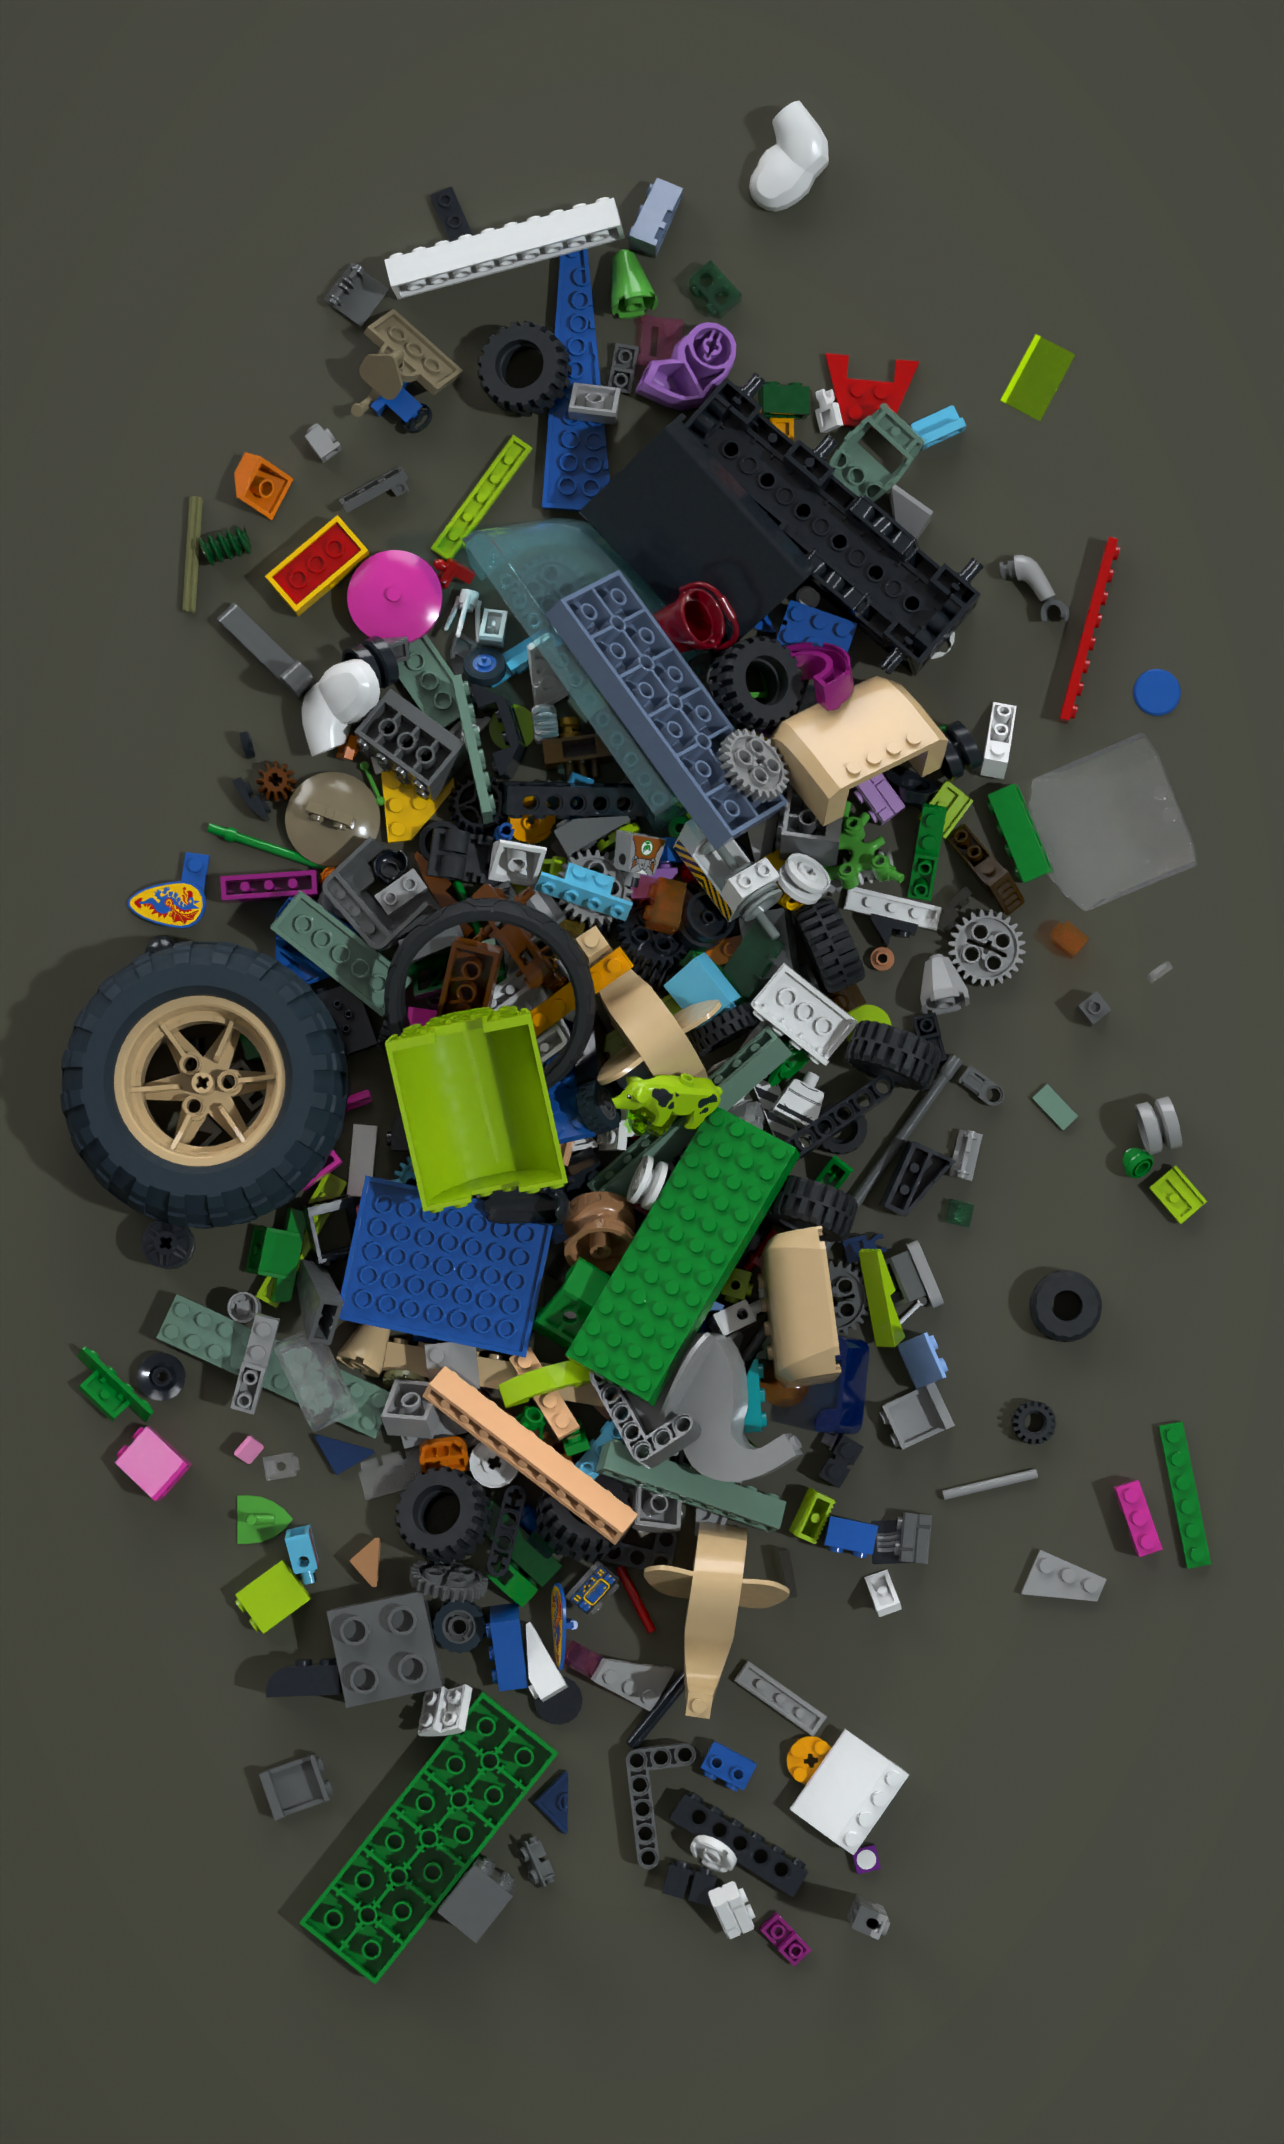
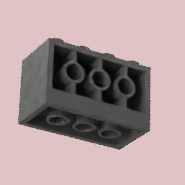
M392 689L387 691L354 731L357 739L356 743L360 748L359 751L369 759L373 757L379 761L377 764L386 772L391 770L397 775L396 778L405 786L410 784L421 798L426 800L428 797L433 802L469 759L466 745L463 741Z
M788 782L785 784L787 788L783 791V796L788 801V804L780 809V820L777 828L775 850H780L779 859L787 860L791 854L801 853L815 859L821 865L836 867L843 817L822 826Z
M478 1855L444 1898L438 1909V1913L475 1943H477L511 1900L517 1886L514 1884L515 1879L506 1871H503V1873L499 1872L495 1868L496 1863L486 1855L483 1858Z

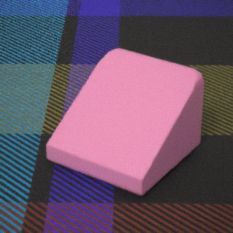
M250 1435L234 1451V1455L245 1463L251 1464L264 1449V1446Z

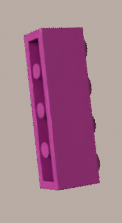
M316 870L220 876L221 898L224 903L284 900L289 897L294 898L299 890H302L310 898L319 897V880Z

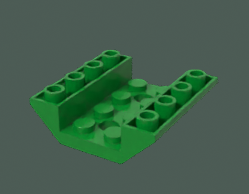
M579 1257L566 1273L565 1282L545 1308L540 1306L535 1312L532 1329L568 1351L611 1276ZM571 1311L574 1312L577 1317L570 1319L567 1318L564 1315V1313Z

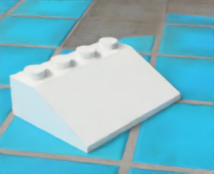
M845 1729L792 1804L790 1810L854 1855L909 1774Z

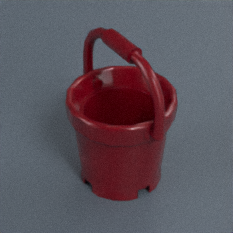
M701 581L692 582L680 587L679 592L681 594H679L677 601L652 615L680 654L692 650L704 651L712 648L715 652H719L735 644L739 636L737 615L725 595L723 596L711 584ZM698 587L705 588L712 592L716 596L717 601L711 594H709L703 589H698ZM723 611L728 621L732 623L733 635L729 641L719 645L724 638L725 632Z

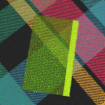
M1035 334L1000 401L1040 421L1076 354Z

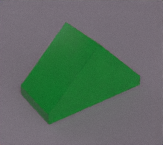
M834 1155L816 1181L839 1189L853 1169Z

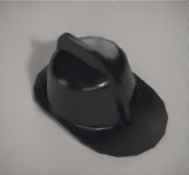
M895 766L885 771L887 778L897 785V792L901 801L918 809H923V803H927L930 794L938 790V786L934 782L921 777L906 767Z

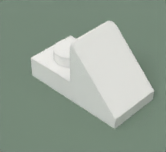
M888 1570L864 1577L879 1617L902 1609Z

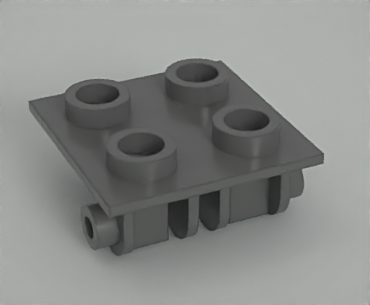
M351 262L323 300L362 327L388 293L389 289L363 271L364 268Z

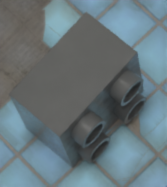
M424 1591L403 1593L333 1608L327 1611L346 1708L442 1688L445 1681L435 1634H433L432 1618L427 1595H424Z

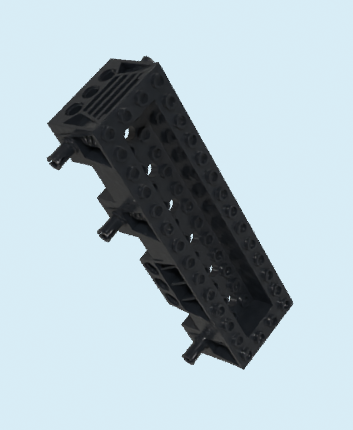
M754 373L742 388L736 386L726 377L684 425L815 565L817 569L804 582L815 589L821 597L848 620L858 623L857 627L888 653V656L878 665L881 670L888 666L885 673L891 675L894 669L901 664L916 676L977 606L981 593L972 587L970 582L984 568L980 562L976 565L978 560L971 558L960 573L955 572L945 563L940 567L920 550L917 539L865 494L857 496L834 476L835 469L825 460L838 445L835 439H831L832 436L826 434L825 438L815 449H811L799 439L793 442L762 415V407L753 400L752 397L766 383L762 377L759 379V374ZM727 445H735L738 448V453L734 456H728L724 451ZM765 475H770L774 479V484L770 487H765L760 482L761 478ZM800 506H806L810 509V515L802 518L798 516L796 510ZM838 536L846 540V546L840 549L833 545L834 538ZM874 567L880 568L883 573L882 577L872 579L869 575L870 569ZM907 599H916L919 607L916 610L907 609L905 606Z

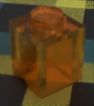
M1067 920L1064 925L1059 922L1053 929L1051 934L1054 937L1050 941L1073 959L1090 938Z

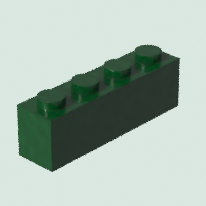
M492 1499L490 1501L491 1506L488 1507L492 1511V1519L487 1522L491 1527L489 1533L485 1532L483 1537L487 1535L491 1540H493L501 1508ZM505 1514L502 1517L503 1524L506 1526H513L516 1523L509 1514ZM519 1525L510 1564L518 1571L522 1568L527 1572L526 1579L535 1587L538 1585L543 1587L563 1565L553 1555L546 1559L538 1549H535L528 1542L527 1539L530 1534ZM500 1537L497 1539L496 1544L499 1549L506 1550L510 1547L508 1538Z

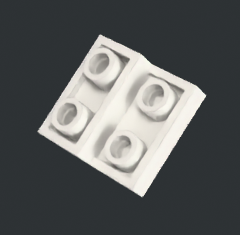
M464 1684L452 1689H447L443 1686L442 1688L425 1691L417 1734L419 1736H446L465 1732L472 1688Z

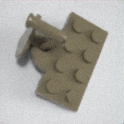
M392 309L369 325L364 332L373 343L380 347L378 354L367 355L360 365V375L372 387V390L365 400L359 404L352 405L351 413L354 417H361L371 408V404L380 395L387 400L396 398L403 387V382L417 380L426 390L435 395L459 378L463 370L395 309Z

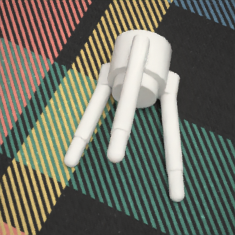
M461 589L460 596H456L455 604L444 626V631L449 629L459 608L462 610L456 631V637L459 638L466 613L473 612V609H475L476 642L479 644L480 608L482 601L478 600V592L470 589Z

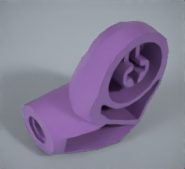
M705 322L697 325L674 346L670 359L649 362L639 380L636 393L665 407L680 411L699 408L712 390L719 386L728 376L733 367L736 357V342L733 335L725 327L717 323Z

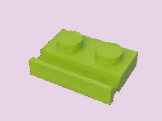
M944 780L927 803L947 807L943 839L947 838L973 803L972 799L968 798L948 780ZM922 811L917 817L918 820H921Z
M1176 1165L1149 1187L1151 1192L1179 1224H1182L1207 1202Z

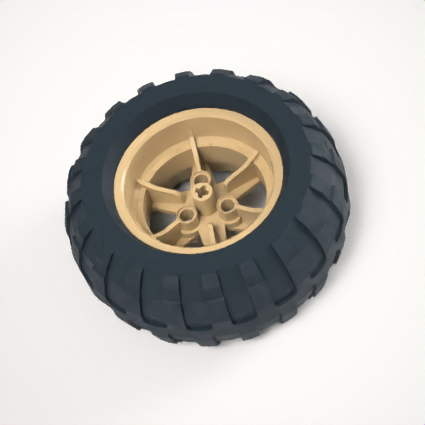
M186 941L155 952L149 951L133 959L132 963L122 968L115 975H110L98 987V991L90 999L86 1007L81 1009L75 1019L74 1029L69 1038L67 1049L64 1050L61 1062L62 1094H60L62 1112L65 1115L67 1127L71 1135L70 1139L77 1154L82 1158L97 1182L118 1200L139 1213L161 1222L201 1229L251 1222L294 1199L323 1169L337 1140L340 1138L350 1092L344 1043L329 1011L310 986L291 969L269 955L239 946L238 944L221 941ZM198 1024L226 1026L204 1057L179 1032L181 1029ZM241 1034L246 1036L258 1050L266 1072L229 1069ZM166 1041L180 1073L145 1083L149 1062L158 1047ZM189 1059H196L197 1068L193 1071H187L185 1068V1064ZM228 1076H233L235 1078L234 1087L226 1089L223 1086L224 1079ZM203 1080L207 1081L208 1087L206 1089L202 1088ZM266 1090L262 1109L252 1125L247 1128L232 1097ZM146 1100L183 1101L174 1139L157 1125L148 1109ZM193 1100H198L201 1103V1108L197 1113L189 1111V1104ZM209 1114L233 1138V1140L209 1147L190 1145Z

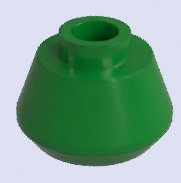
M1138 1147L1126 1150L1122 1159L1126 1175L1129 1178H1141L1146 1175L1153 1166V1155H1149L1148 1151Z

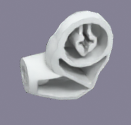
M800 101L790 103L773 119L772 124L776 135V144L764 152L750 178L749 189L751 197L758 206L767 211H781L798 203L809 193L815 179L829 163L828 141L820 126Z
M353 659L333 665L324 673L320 681L305 694L301 710L302 724L312 757L345 744L352 724L358 723L367 717L377 705L380 696L379 682L375 672L365 661Z

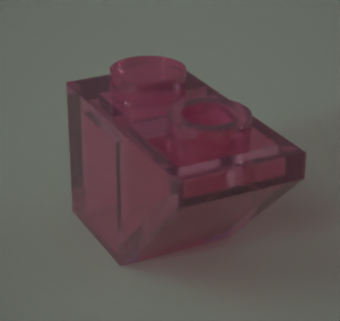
M573 1640L565 1654L564 1663L577 1672L591 1678L601 1659L607 1657Z

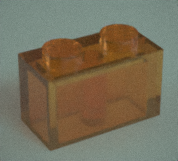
M659 876L654 883L650 884L648 889L650 904L646 906L643 917L646 919L645 928L671 935L677 931L680 925L687 883Z

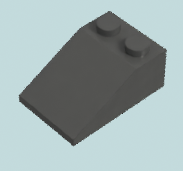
M628 816L573 819L572 821L565 819L556 825L557 829L554 830V835L567 859L569 857L575 859L578 852L584 854L586 850L596 847L601 839L604 841L608 840L610 833L627 824H631V820Z

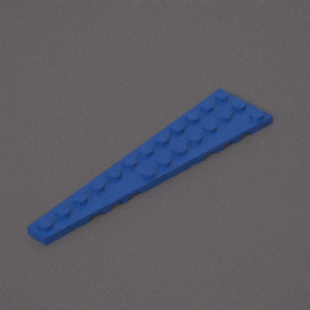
M588 249L560 256L555 336L565 346V351L570 356L571 361L568 364L572 367V374L567 375L570 384L568 388L564 387L562 390L565 393L564 397L561 400L557 398L554 401L556 406L552 409L549 408L542 509L579 512L610 482L604 423L569 419L568 412L574 383L601 386Z

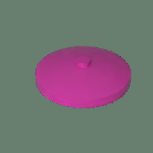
M401 550L383 551L366 559L354 572L347 592L349 612L354 623L368 638L372 636H379L380 638L406 636L408 637V644L422 638L433 628L439 618L443 602L441 584L433 568L419 556Z

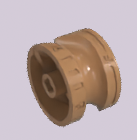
M605 1191L585 1193L571 1200L570 1214L563 1223L565 1234L569 1238L564 1241L566 1261L570 1266H573L577 1259L581 1257L603 1272L613 1274L635 1237V1210L633 1205L625 1197Z

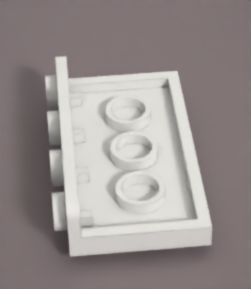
M783 963L750 1003L754 1009L752 1013L763 1022L765 1019L773 1024L771 1028L780 1036L785 1033L791 1038L789 1042L798 1050L804 1048L809 1052L807 1056L817 1065L821 1062L826 1066L829 1063V1057L855 1028L856 1024H858L855 1018L785 963Z

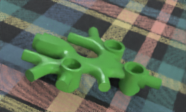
M847 801L843 815L839 850H848L851 853V859L847 863L836 865V867L822 865L827 871L830 880H839L843 888L854 889L859 884V873L869 870L873 872L875 879L879 881H890L892 879L902 883L904 874L896 871V867L890 864L889 858L885 855L879 854L875 856L874 854L875 850L885 844L882 836L877 837L871 842H862L865 838L864 826L871 818L870 815L862 812L859 818L849 817L851 803Z

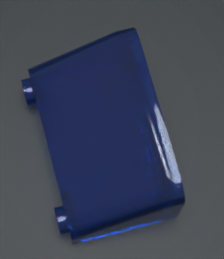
M838 1336L840 1355H835V1361L842 1362L837 1409L827 1408L820 1411L817 1418L814 1419L813 1431L853 1435L860 1431L863 1424L870 1351L868 1344L864 1340Z

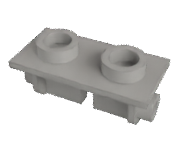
M959 1129L952 1158L956 1162L950 1167L949 1176L972 1181L983 1134Z

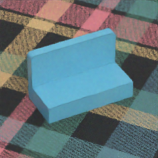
M951 405L912 423L911 428L926 440L921 448L924 450L964 432L966 423L963 417L959 418L955 407Z

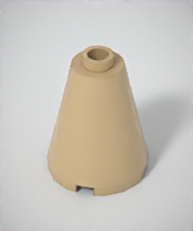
M360 1323L338 1351L337 1360L353 1370L354 1368L362 1370L361 1373L364 1375L378 1378L382 1373L391 1330Z

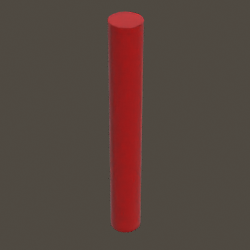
M622 1565L615 1570L647 1633L649 1634L657 1630L625 1567Z

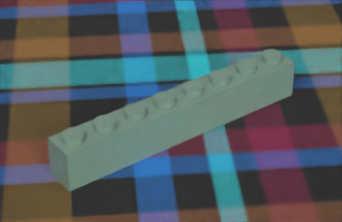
M613 1439L602 1445L596 1473L769 1533L775 1532L781 1527L786 1501L780 1500L778 1495L772 1493L763 1494L757 1492L755 1487L748 1485L740 1486L735 1484L736 1482L714 1480L692 1469L691 1465L681 1462L677 1464L671 1462L670 1458L652 1469H647L632 1457L625 1442ZM648 1451L644 1454L643 1458L648 1456Z

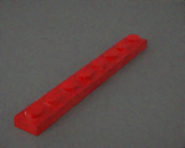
M1109 536L1105 545L1058 722L1068 724L1070 718L1074 719L1078 705H1074L1076 696H1081L1084 686L1080 679L1082 673L1086 674L1090 660L1086 659L1088 650L1093 651L1096 637L1092 636L1094 627L1099 628L1102 614H1098L1100 605L1105 606L1108 592L1104 591L1106 583H1111L1113 578L1112 560L1117 561L1120 547L1116 546L1117 538Z

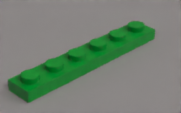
M1183 1422L1158 1426L1186 1569L1210 1565L1211 1560Z

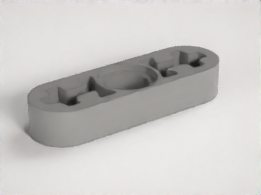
M918 1240L907 1243L906 1247L914 1261L932 1308L943 1305V1298Z

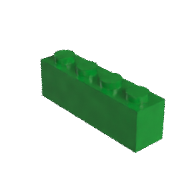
M1011 784L988 794V808L992 815L996 814L998 819L996 827L1000 836H1005L1007 841L1005 849L1009 858H1014L1016 863L1014 871L1018 880H1022L1023 883H1030L1053 873L1054 871L1019 785Z

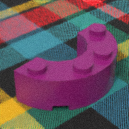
M803 642L786 646L791 651V657L795 656L798 661L796 665L798 670L801 669L803 675L800 677L801 681L806 679L814 680L817 702L826 711L840 708L841 704L851 696L854 689L848 653L842 648L829 643H823V646H813L812 642Z

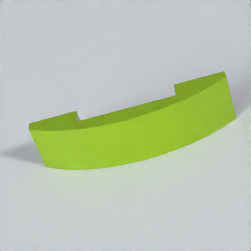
M565 1361L516 1376L499 1384L498 1388L505 1408L529 1402V1398L573 1385L574 1388L592 1382L588 1370L572 1361Z

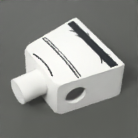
M807 1071L802 1081L795 1078L791 1080L768 1113L800 1129L816 1120L824 1098V1093L815 1088L819 1076Z

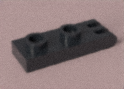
M452 186L430 195L450 242L458 240L462 235L471 234L473 236Z

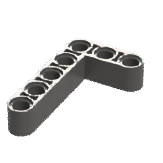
M234 602L217 618L220 624L296 698L300 699L316 683L312 674L298 660L294 661Z
M590 1372V1380L632 1457L644 1468L652 1469L700 1437V1425L688 1414L677 1415L649 1434L626 1392L606 1380L601 1382L602 1378ZM618 1394L616 1399L611 1401L613 1396ZM628 1413L627 1417L622 1420L623 1415ZM690 1424L689 1429L684 1431V1428ZM639 1432L638 1436L632 1439L633 1435ZM670 1437L668 1443L663 1445L664 1441ZM649 1451L648 1456L643 1458L644 1454Z
M688 1742L631 1749L626 1756L637 1860L644 1869H652L659 1862V1848L649 1770L682 1767L692 1764L696 1758V1751L693 1745ZM685 1747L691 1750L692 1756L689 1760H681L679 1758L678 1752L681 1748ZM662 1750L667 1753L668 1759L665 1763L655 1761L654 1754L657 1751ZM635 1753L641 1754L644 1758V1762L640 1766H634L630 1762V1757ZM636 1778H643L646 1781L647 1786L644 1790H636L633 1787V1781ZM640 1802H645L650 1807L649 1812L645 1815H641L636 1811V1805ZM644 1826L649 1827L653 1832L652 1836L648 1839L641 1838L638 1833ZM645 1851H651L655 1854L656 1858L652 1863H645L642 1860L641 1856Z

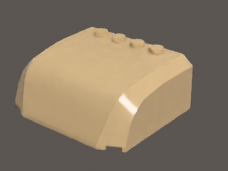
M879 676L869 678L854 685L851 696L841 704L840 708L826 711L817 703L786 720L780 721V724L769 737L771 739L770 745L772 747L777 746V754L783 755L781 761L788 764L784 769L789 771V774L786 776L789 779V783L822 826L843 817L849 789L907 760L921 777L940 769L948 739L930 716L901 684Z
M822 1226L788 1231L773 1236L768 1241L759 1258L761 1274H757L758 1287L763 1288L764 1298H760L761 1310L767 1314V1321L763 1322L765 1336H770L771 1344L767 1346L768 1360H773L775 1378L785 1388L832 1383L841 1373L840 1364L836 1365L835 1355H840L826 1246L825 1241L819 1240V1236H822Z

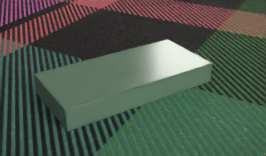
M1048 1084L1032 1098L1062 1131L1078 1117Z

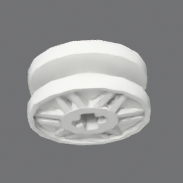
M791 854L785 861V864L777 871L780 875L778 883L784 892L803 904H815L822 897V893L830 886L831 880L824 867L815 859L805 854Z
M648 1155L639 1163L627 1193V1201L633 1204L642 1196L641 1207L647 1210L656 1201L668 1170V1164L662 1161L653 1169L654 1158Z
M479 1442L472 1450L469 1459L470 1471L474 1479L481 1485L489 1488H500L509 1484L516 1477L518 1470L482 1442ZM495 1456H498L500 1458L499 1462L502 1463L500 1468L495 1467L491 1469L488 1459H494Z

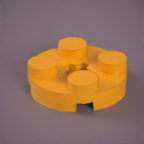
M533 796L525 797L523 806L530 805L533 801ZM523 815L520 819L508 817L507 823L513 825V836L519 841H526V843L531 844L546 839L550 835V830L556 821L555 815H546L545 819H534V824L526 822L528 817L532 815Z
M805 1736L799 1738L791 1746L786 1760L788 1770L796 1781L805 1785L808 1783L831 1750L829 1744L819 1737ZM808 1754H813L814 1758H818V1762L814 1763V1767L804 1764V1759L808 1758Z

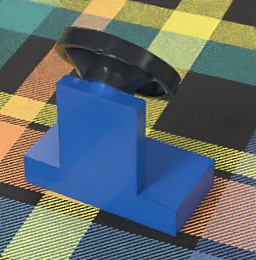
M403 382V387L396 398L387 400L380 395L371 404V410L379 417L389 407L401 418V425L406 432L418 433L430 424L433 416L432 410L426 404L419 403L405 390L411 382ZM428 415L426 421L421 426L415 428L416 424L421 422L424 416ZM408 421H410V429L406 428Z

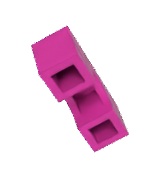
M1139 1480L1113 1487L1120 1510L1123 1512L1128 1524L1129 1536L1136 1556L1142 1557L1163 1550Z

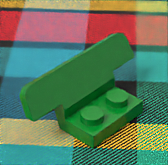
M288 1208L284 1230L254 1225L245 1272L274 1278L270 1301L288 1302L292 1298L306 1227L303 1211Z

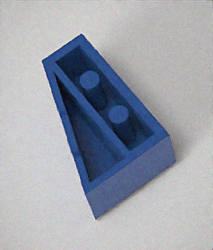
M511 1603L490 1606V1623L486 1624L487 1638H492L493 1646H489L490 1661L495 1660L496 1668L492 1669L493 1683H498L499 1691L528 1688L519 1604Z

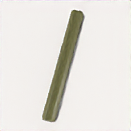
M191 496L189 498L182 610L185 613H195L200 551L199 538L201 536L203 505L202 497Z

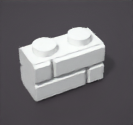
M731 1881L722 1885V1888L717 1887L709 1891V1898L727 1938L733 1939L740 1936L741 1933L744 1934L754 1929L752 1919L756 1918L751 1905H745L748 1899L743 1888L738 1889L736 1883Z

